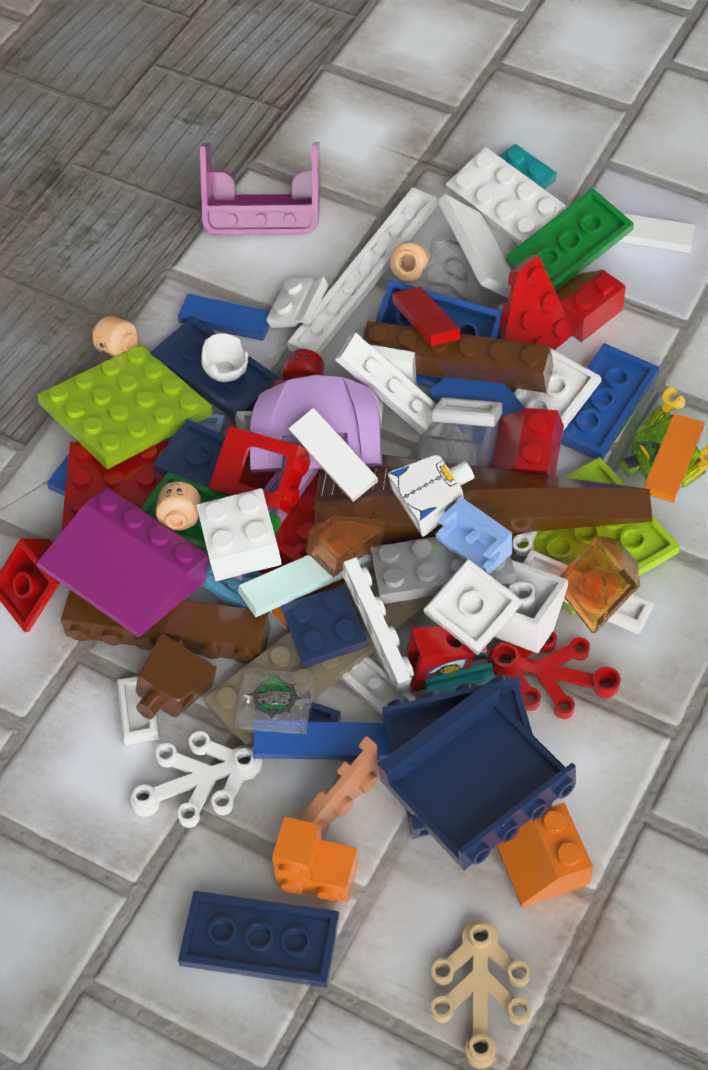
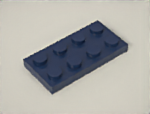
M192 316L150 352V355L160 360L196 393L235 420L237 411H253L260 393L264 392V389H270L271 384L275 380H281V378L248 356L246 372L236 380L219 382L212 379L202 367L201 351L204 341L217 333Z
M193 891L178 963L179 966L327 988L340 913L334 910Z

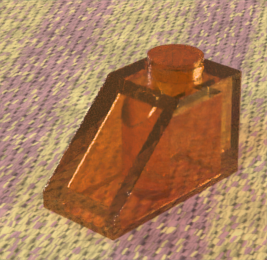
M334 515L325 522L320 521L310 529L306 552L332 577H335L343 571V563L353 558L359 560L371 551L370 547L381 544L386 523L379 519Z

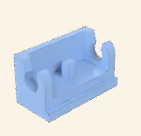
M462 497L458 498L456 503L438 520V523L443 527L436 533V540L465 561L470 559L488 574L512 554V532Z

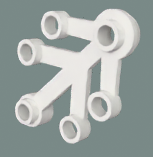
M203 731L194 732L190 736L189 745L192 753L199 756L207 754L223 761L222 763L214 766L207 765L177 753L174 745L163 743L155 751L158 764L166 768L174 767L189 773V775L155 787L145 784L137 786L130 794L132 809L139 816H150L158 810L161 800L195 788L189 802L182 804L177 811L178 819L182 826L187 828L194 827L200 820L199 813L216 781L229 776L224 789L214 793L211 798L214 812L219 815H227L233 810V800L243 781L254 778L260 772L263 761L262 759H253L252 746L243 745L230 749L210 741L209 735ZM198 740H204L206 742L201 747H197L194 745V743ZM165 752L173 753L170 758H161V755ZM243 758L251 759L247 764H240L238 762ZM143 794L150 795L145 801L138 800V797ZM221 799H227L229 801L228 804L223 807L218 806L217 802ZM188 811L195 813L190 819L183 818L184 813Z

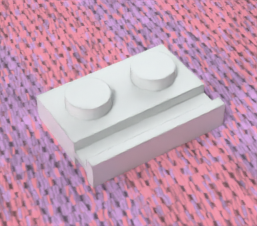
M321 276L316 281L312 277L287 279L266 319L270 328L297 327L298 323L309 326L328 287L324 276Z

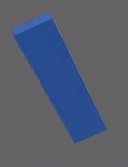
M253 721V759L355 760L362 752L358 745L366 736L377 744L378 760H383L391 752L383 723Z

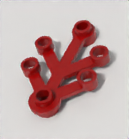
M554 632L548 638L552 642L544 644L540 652L550 653L555 649L557 637ZM582 637L574 638L569 645L539 660L526 658L535 652L520 646L515 647L510 643L496 645L488 655V663L492 664V670L495 674L499 676L509 675L510 678L521 677L520 691L527 711H534L540 706L541 694L536 688L530 687L522 672L534 674L554 703L553 712L555 716L560 719H568L574 714L575 702L563 692L556 680L592 688L598 696L603 698L616 695L621 682L620 674L611 667H601L592 674L560 666L572 659L583 661L589 656L590 643ZM581 646L585 650L577 652L574 650V647ZM502 659H507L511 663L504 664L500 663L499 661ZM608 683L611 685V687L604 688L600 686V684ZM527 696H533L536 700L534 702H528L524 698ZM566 704L570 709L561 710L558 706Z

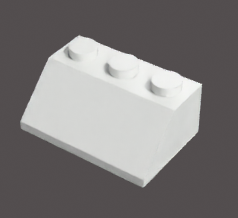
M512 560L516 582L503 584V586L522 600V605L494 637L538 653L554 630L568 587V579Z

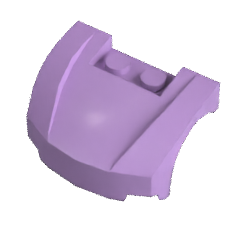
M312 375L287 380L260 393L252 411L250 432L301 446L291 435L288 428L314 408L367 467L383 466L380 430V406L382 404L371 387L344 377ZM258 448L250 449V469L254 473L285 470L287 464L286 456ZM309 455L310 466L308 470L322 469Z

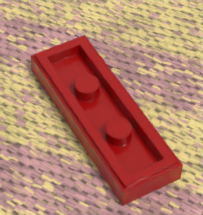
M422 287L392 293L393 304L430 346L460 339V329Z

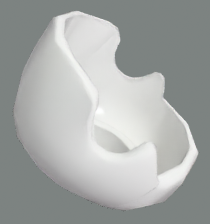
M221 333L213 334L204 341L201 351V364L204 371L212 379L219 382L234 381L246 372L248 352H244L238 337Z

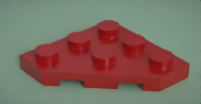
M530 255L509 274L507 285H510L511 289L508 303L503 305L499 328L503 329L501 339L545 345L556 350L575 332L539 255Z

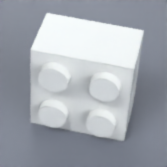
M262 488L197 504L209 560L216 581L282 565Z

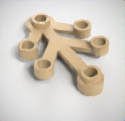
M474 920L468 923L462 932L463 944L447 959H439L431 967L432 980L436 984L444 986L451 983L454 978V972L473 957V971L446 996H438L431 1002V1016L437 1022H448L452 1018L454 1010L473 993V1036L469 1037L465 1044V1058L472 1067L483 1069L489 1067L494 1062L496 1056L495 1042L488 1036V994L507 1012L509 1020L514 1024H525L531 1014L529 1002L523 998H515L488 971V957L507 973L508 982L514 987L527 985L530 979V968L523 961H515L498 945L499 933L492 923L486 920ZM482 932L488 938L483 942H479L474 939V935ZM444 967L450 973L446 977H439L435 972L437 969ZM520 969L524 971L526 976L522 979H516L512 976V972ZM440 1004L448 1006L449 1011L441 1015L435 1011V1008ZM516 1006H521L526 1010V1014L516 1016L513 1014L512 1009ZM477 1043H484L488 1050L483 1054H479L474 1051L473 1047Z

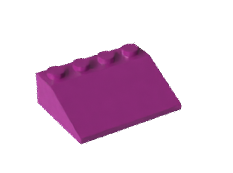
M107 487L82 506L39 559L37 567L131 633L140 637L206 582L209 555Z

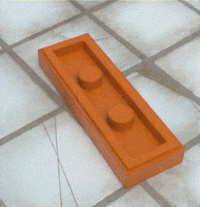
M676 413L673 414L644 485V488L650 489V496L675 503L703 433L705 422Z

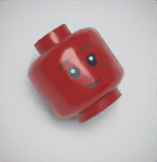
M305 348L296 349L286 358L282 379L287 381L312 375H323L324 361L313 350Z

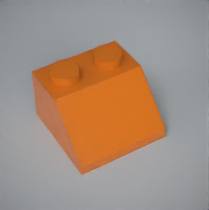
M565 802L548 807L540 818L534 821L530 819L521 826L518 833L510 841L501 842L496 846L521 907L590 884L593 865Z

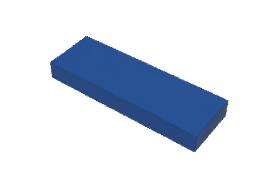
M187 294L179 311L178 321L179 323H185L193 316L211 330L264 341L270 327L266 320L270 311Z

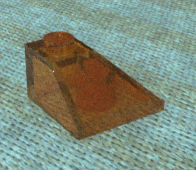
M596 536L559 576L568 579V587L564 598L591 633H596L640 587L638 563L618 539Z

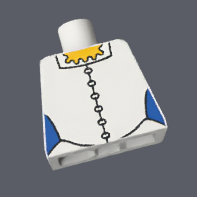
M434 455L388 473L391 489L423 537L440 525L438 520L456 503L458 498H464L460 486L474 479V474L466 461L448 469L439 455Z

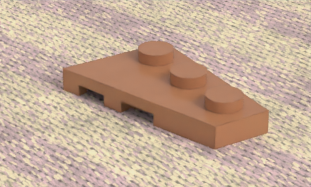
M367 736L358 745L362 752L351 765L345 761L336 771L338 775L330 791L327 789L321 790L297 818L298 820L320 824L321 838L325 836L329 825L337 817L342 818L351 810L354 800L360 794L370 792L378 782L377 744Z

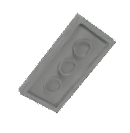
M436 537L370 547L378 593L383 604L436 596L466 562L436 540ZM508 556L489 574L502 585L516 582L511 556Z

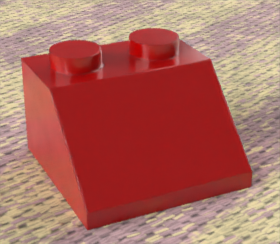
M605 270L579 273L556 291L575 332L572 336L581 343L623 310L626 286Z
M524 408L500 419L491 468L555 477L564 424L558 410Z

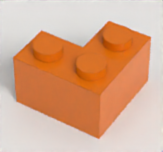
M284 816L272 855L277 887H281L283 891L293 895H301L302 892L317 895L320 900L328 903H337L338 900L348 903L359 863L358 849L322 840L320 824Z

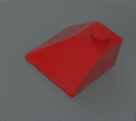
M20 538L0 570V602L24 632H30L60 584L56 579L37 567V562L53 543L50 539Z

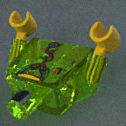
M669 387L663 392L662 398L665 404L663 406L658 405L635 433L631 448L632 456L621 459V468L626 477L642 472L647 480L673 417V414L671 415L669 412L671 410H680L685 405V398L682 395L671 402V399L677 394V390L674 387ZM705 446L701 452L698 447L696 448L681 488L687 487L706 473L708 468V446Z

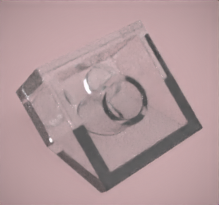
M432 238L419 279V287L480 305L485 287L480 285L459 243Z
M500 418L494 427L432 421L419 437L420 459L423 460L439 455L446 463L459 464L466 461L469 466L491 468Z

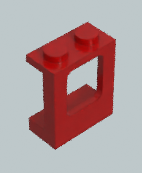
M229 426L209 489L227 496L257 490V488L243 485L240 482L248 452L252 448H258L286 456L287 464L279 488L274 493L264 490L263 493L267 507L290 515L292 507H295L299 500V486L302 477L308 472L310 454L299 445Z

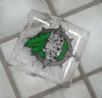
M246 669L237 706L236 729L306 734L309 710L312 708L315 674Z

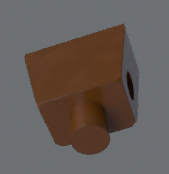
M162 633L137 679L135 692L138 696L142 697L136 705L137 711L147 719H153L160 709L172 717H178L212 687L217 667Z

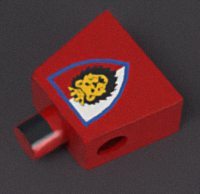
M441 626L412 628L405 656L409 659L414 673L410 682L411 692L426 689L425 679L468 669L471 661L486 659L487 647L485 646L477 655Z

